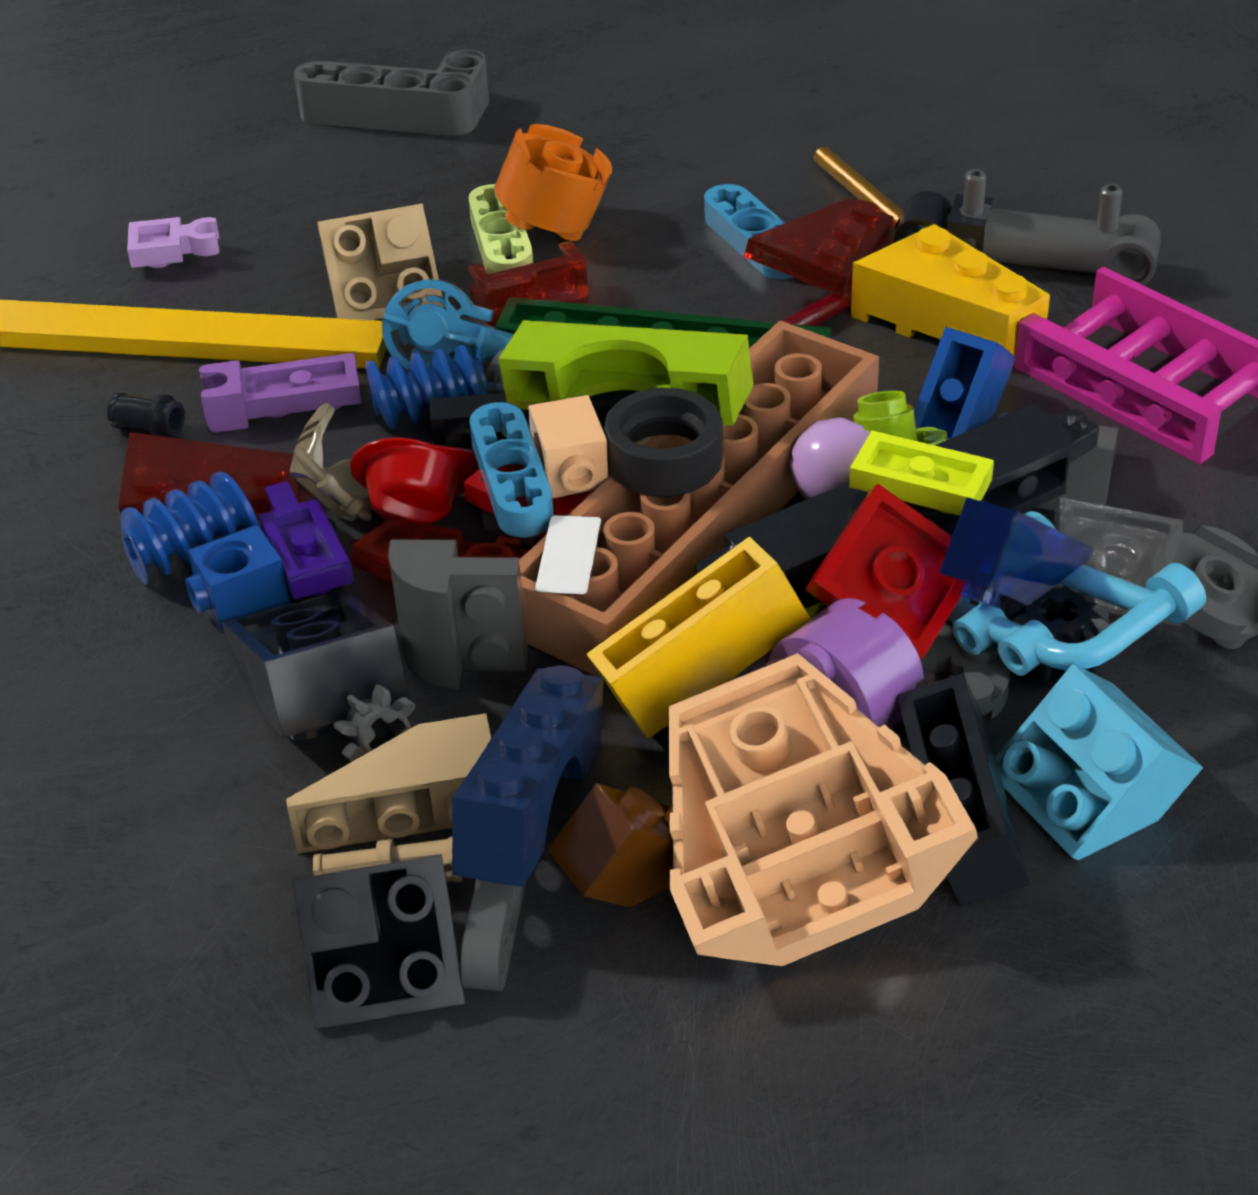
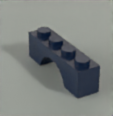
M552 666L546 669L537 668L452 798V875L518 887L525 886L545 850L551 806L560 777L583 781L601 749L603 677L584 675L578 669L569 666Z

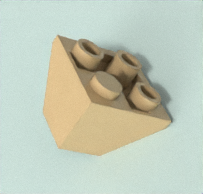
M423 203L317 222L337 318L381 321L389 301L400 289L416 281L439 280ZM432 288L418 290L402 302L406 307L411 301L421 297L423 301L421 305L436 304L442 308L445 307L439 302H428L426 300L427 295L442 296L441 290Z

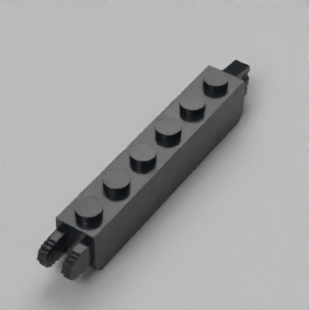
M1033 403L935 445L994 460L992 481L972 519L956 514L943 513L936 509L908 502L905 503L954 539L960 541L1064 495L1068 480L1069 464L1097 447L1099 426L1094 421H1089L1085 414L1078 409L1048 415ZM849 482L726 533L724 534V549L710 554L708 558L703 557L701 561L698 560V564L695 565V575L750 536L778 563L803 607L806 609L816 605L821 601L807 592L805 588L868 492L849 488Z

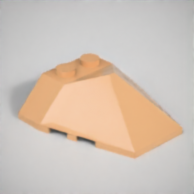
M798 653L669 706V777L673 785V813H670V834L673 839V869L670 870V891L697 955L775 966L787 965L918 910L978 838L974 824L946 775L931 762L924 765L902 747L897 734L884 724L879 728L857 709L855 700Z

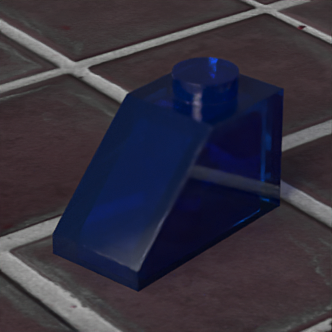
M966 497L939 573L963 583L960 596L977 603L998 609L1002 598L1029 606L1089 561L1093 548L1019 511Z

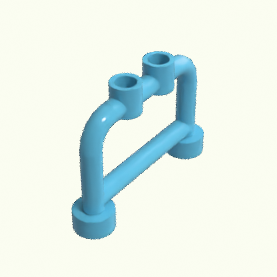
M1029 511L1006 528L1007 543L983 559L982 564L948 617V620L953 623V634L965 651L972 655H978L993 643L998 644V652L1002 661L1017 675H1026L1040 663L1065 671L1072 664H1075L1085 670L1099 666L1114 658L1164 619L1173 623L1184 622L1205 605L1206 592L1199 578L1189 568L1179 563L1168 564L1148 579L1146 588L1059 556L1057 553L1060 551L1061 543L1056 529L1042 514ZM1018 567L1126 609L1129 612L1088 641L1065 643L1054 639L1049 629L1037 620H1030L1024 625H1020L1008 620L1004 612L991 601L985 600L977 606L969 602Z

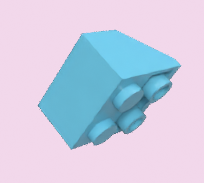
M1075 664L1068 668L995 757L1003 787L1072 858L1077 860L1157 822L1203 769L1193 757L1113 683L1087 670H1083Z

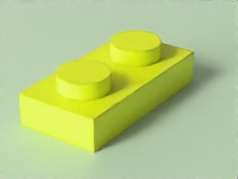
M872 430L850 466L849 488L869 492L878 483L904 502L972 519L992 481L994 460Z

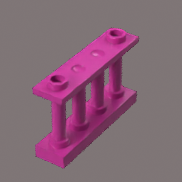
M1104 266L1096 271L1092 308L1063 327L1035 313L1021 320L1018 325L1015 369L1199 465L1214 455L1221 412L1245 394L1258 399L1257 339ZM1106 324L1129 335L1108 350L1086 339ZM1151 347L1175 358L1155 373L1131 362ZM1198 370L1223 381L1203 397L1178 385Z

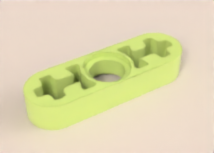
M495 184L477 187L471 191L468 197L470 218L488 278L492 282L504 286L519 285L528 281L534 274L532 246L527 231L512 225L506 220L505 214L507 209L496 197L494 191Z

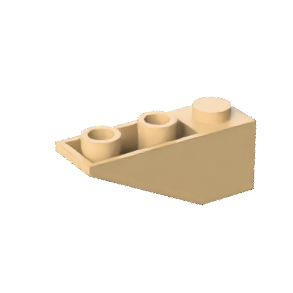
M487 714L418 724L287 798V809L297 854L452 828V798L491 740Z

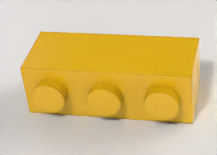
M749 536L586 655L601 677H603L623 709L647 739H649L663 728L669 726V706L736 679L740 672L771 651L778 642L811 618L778 563Z

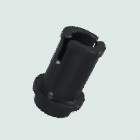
M117 392L108 403L107 418L108 421L112 422L111 426L113 428L151 432L155 438L165 440L171 435L180 433L185 421V410L180 402L168 394L149 398Z

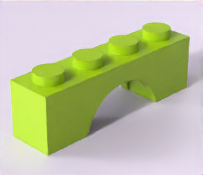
M523 320L498 358L507 403L525 410H529V405L585 395L590 397L609 391H643L660 387L677 388L702 395L717 407L723 420V425L734 426L753 387L748 335Z

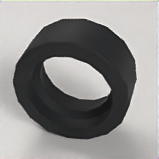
M660 387L638 391L621 399L607 413L604 434L607 439L608 469L611 477L625 489L645 496L671 497L682 495L707 485L720 471L723 459V420L717 407L702 395L677 388ZM657 435H678L693 440L683 446L668 449L647 448L636 444V442L646 437Z

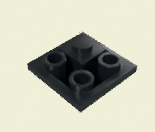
M442 854L365 862L299 873L292 879L315 1030L465 1004Z

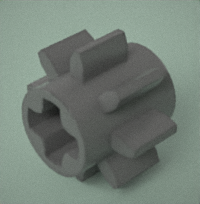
M376 685L373 690L372 699L361 701L349 695L347 700L351 709L346 720L334 722V728L340 733L349 736L352 740L342 751V754L352 762L413 728L415 725L410 724L406 717L413 712L416 705L409 699L402 697L390 706L391 696L389 690L381 685ZM381 718L386 734L383 738L376 740L374 738L376 734L371 725L375 720Z

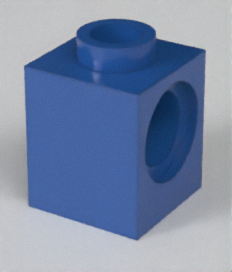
M258 524L188 550L193 576L185 578L189 597L198 613L205 611L209 613L220 632H224L222 620L290 602L282 559Z

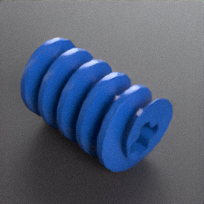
M464 345L456 346L453 363L449 362L442 349H435L431 367H427L419 353H412L408 371L403 369L397 357H389L385 375L381 374L373 360L366 361L376 424L378 416H383L390 430L398 428L400 412L404 411L413 426L420 425L423 408H428L430 412L431 398L488 394L479 347H477L476 358L472 359Z
M222 471L211 476L209 486L200 480L192 482L188 486L187 496L182 491L174 489L166 494L165 505L160 500L151 498L143 505V515L137 509L129 507L121 512L120 517L121 536L126 555L134 573L145 585L149 583L147 565L153 563L166 577L172 573L171 555L176 554L187 567H190L188 550L192 549L193 546L209 543L218 536L225 537L236 533L237 528L243 527L247 529L258 524L254 510L245 493L235 480Z

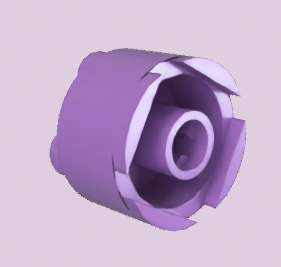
M853 598L834 602L782 639L772 649L769 662L761 667H766L798 653L855 700L857 709L879 728L884 724L890 730L903 720L897 695L917 689L916 685L924 679L923 666L918 653L901 627L885 613L874 618L858 609L865 602Z

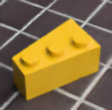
M936 224L923 228L917 233L853 262L851 317L867 322L870 319V315L895 323L896 333L912 338L915 335V331L941 339L945 327H949L997 342L1015 357L1019 322L1032 313L1048 319L1050 294Z

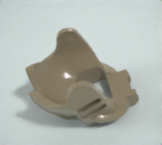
M324 403L304 426L293 451L294 455L289 473L304 492L312 499H317L319 504L323 505L336 517L348 521L358 518L369 521L372 519L371 510L373 508L371 507L368 490L352 477L350 469L351 460L344 459L331 467H323V434L335 412L333 406L329 403Z

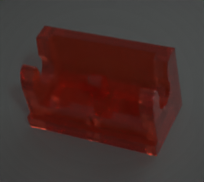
M568 241L559 244V248L564 256L487 274L481 263L469 265L470 274L476 283L469 285L470 298L474 305L494 311L492 321H484L486 325L491 327L496 326L509 297L588 304L587 264L584 254L579 253L573 242Z

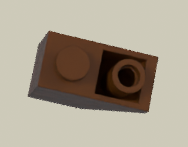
M596 783L547 851L583 896L631 908L670 888V870L673 869V839L670 834V813H673V804L669 806L659 803L645 792L634 787H630L627 792Z

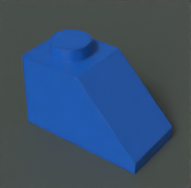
M945 327L914 409L916 429L935 427L939 430H945L948 439L986 424L997 410L1016 357L997 342Z

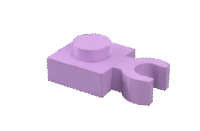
M180 217L129 222L127 252L131 268L143 266L151 268L166 267L171 263L183 262V254L188 253L198 256L218 254L219 245L217 239H219V231L216 218L206 217L184 225L181 224Z

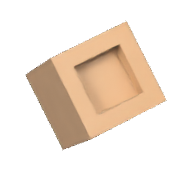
M589 395L528 406L530 432L550 484L552 498L594 491L608 479L607 439Z

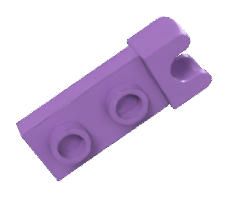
M354 353L242 369L239 360L207 364L199 368L203 386L201 401L207 429L212 433L246 429L249 427L248 419L262 417L279 418L290 413L317 410L324 403H329L335 409L362 403Z

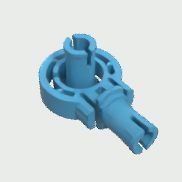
M435 279L416 281L400 289L389 301L382 320V334L385 345L391 356L397 357L400 364L407 370L409 369L411 358L399 346L395 330H399V336L404 346L412 343L416 347L411 353H419L423 359H429L426 363L427 367H431L433 353L428 352H432L435 349H442L449 362L453 363V352L455 353L456 346L464 345L472 359L476 358L477 347H479L482 361L499 364L498 358L514 334L495 329V327L464 319L463 314L490 322L492 321L494 311L474 305L466 293L457 286ZM425 288L438 289L445 292V298L438 295H427L426 300L428 302H439L446 307V310L436 304L421 305L423 302L421 297L414 299L406 307L402 302L418 290ZM451 297H454L460 303L461 309L456 307L451 301Z

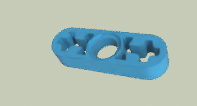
M722 184L706 191L704 195L706 224L762 275L772 279L783 280L794 278L803 272L805 268V241L747 189L734 184Z
M495 402L479 407L470 417L472 447L497 523L502 531L511 536L533 537L548 530L550 518L554 516L552 490L525 416L520 408L509 403ZM495 432H502L507 439L497 441ZM517 464L525 466L524 469L515 472H501L497 470L505 465ZM526 496L528 507H521L516 498Z

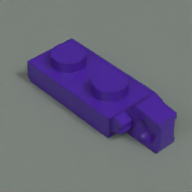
M288 481L265 487L270 504V512L258 515L262 532L282 559L286 585L293 599L308 595L325 594L333 588L353 583L354 578L350 560L318 500L313 499L299 503Z

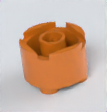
M532 124L529 126L527 133L524 134L521 128L518 129L494 186L496 197L507 209L505 214L506 220L521 229L530 230L536 226L555 232L558 236L569 241L580 240L583 232L592 221L612 174V165L609 159L598 148H596L592 156L580 148L583 138L561 128L543 124Z

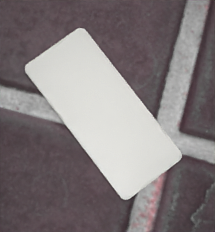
M554 515L550 518L535 591L564 594L587 593L601 524L599 517Z

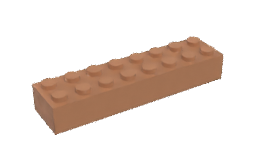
M778 321L749 348L753 387L734 426L723 425V459L721 469L707 485L691 493L659 497L645 496L625 489L611 476L568 515L599 517L601 519L586 594L535 591L546 536L519 560L527 644L586 672L601 677L586 655L588 652L694 577L695 565L698 564V560L701 561L703 557L708 558L710 554L724 549V534L780 511L799 492L791 476L789 464L792 458L791 450L798 436L817 421L843 417L854 422L853 415L859 411L857 400L864 395L878 392L879 356L789 323ZM678 435L653 436L644 447L668 449L683 446L693 440Z

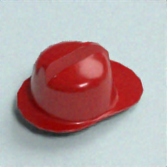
M403 437L383 438L367 443L354 453L350 461L352 477L362 487L367 488L373 510L381 518L403 525H429L442 520L451 511L454 497L465 493L464 481L480 469L475 452L472 450L433 445Z

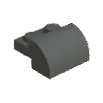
M456 540L390 541L389 563L402 651L407 666L417 677L435 686L459 689L462 671L526 672L528 647L519 558L458 557Z

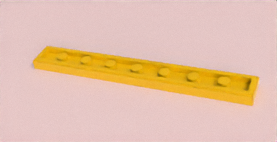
M0 300V347L229 361L239 360L263 363H284L354 353L356 368L365 369L366 361L371 360L375 362L379 369L387 350L382 334V321Z

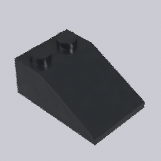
M341 587L325 594L311 595L221 621L224 634L267 722L282 738L290 736L292 740H307L325 734L329 730V724L347 718L351 709L347 700L349 695L361 701L372 699L373 690L376 685H381L389 690L391 696L390 706L402 697L410 700L394 625Z

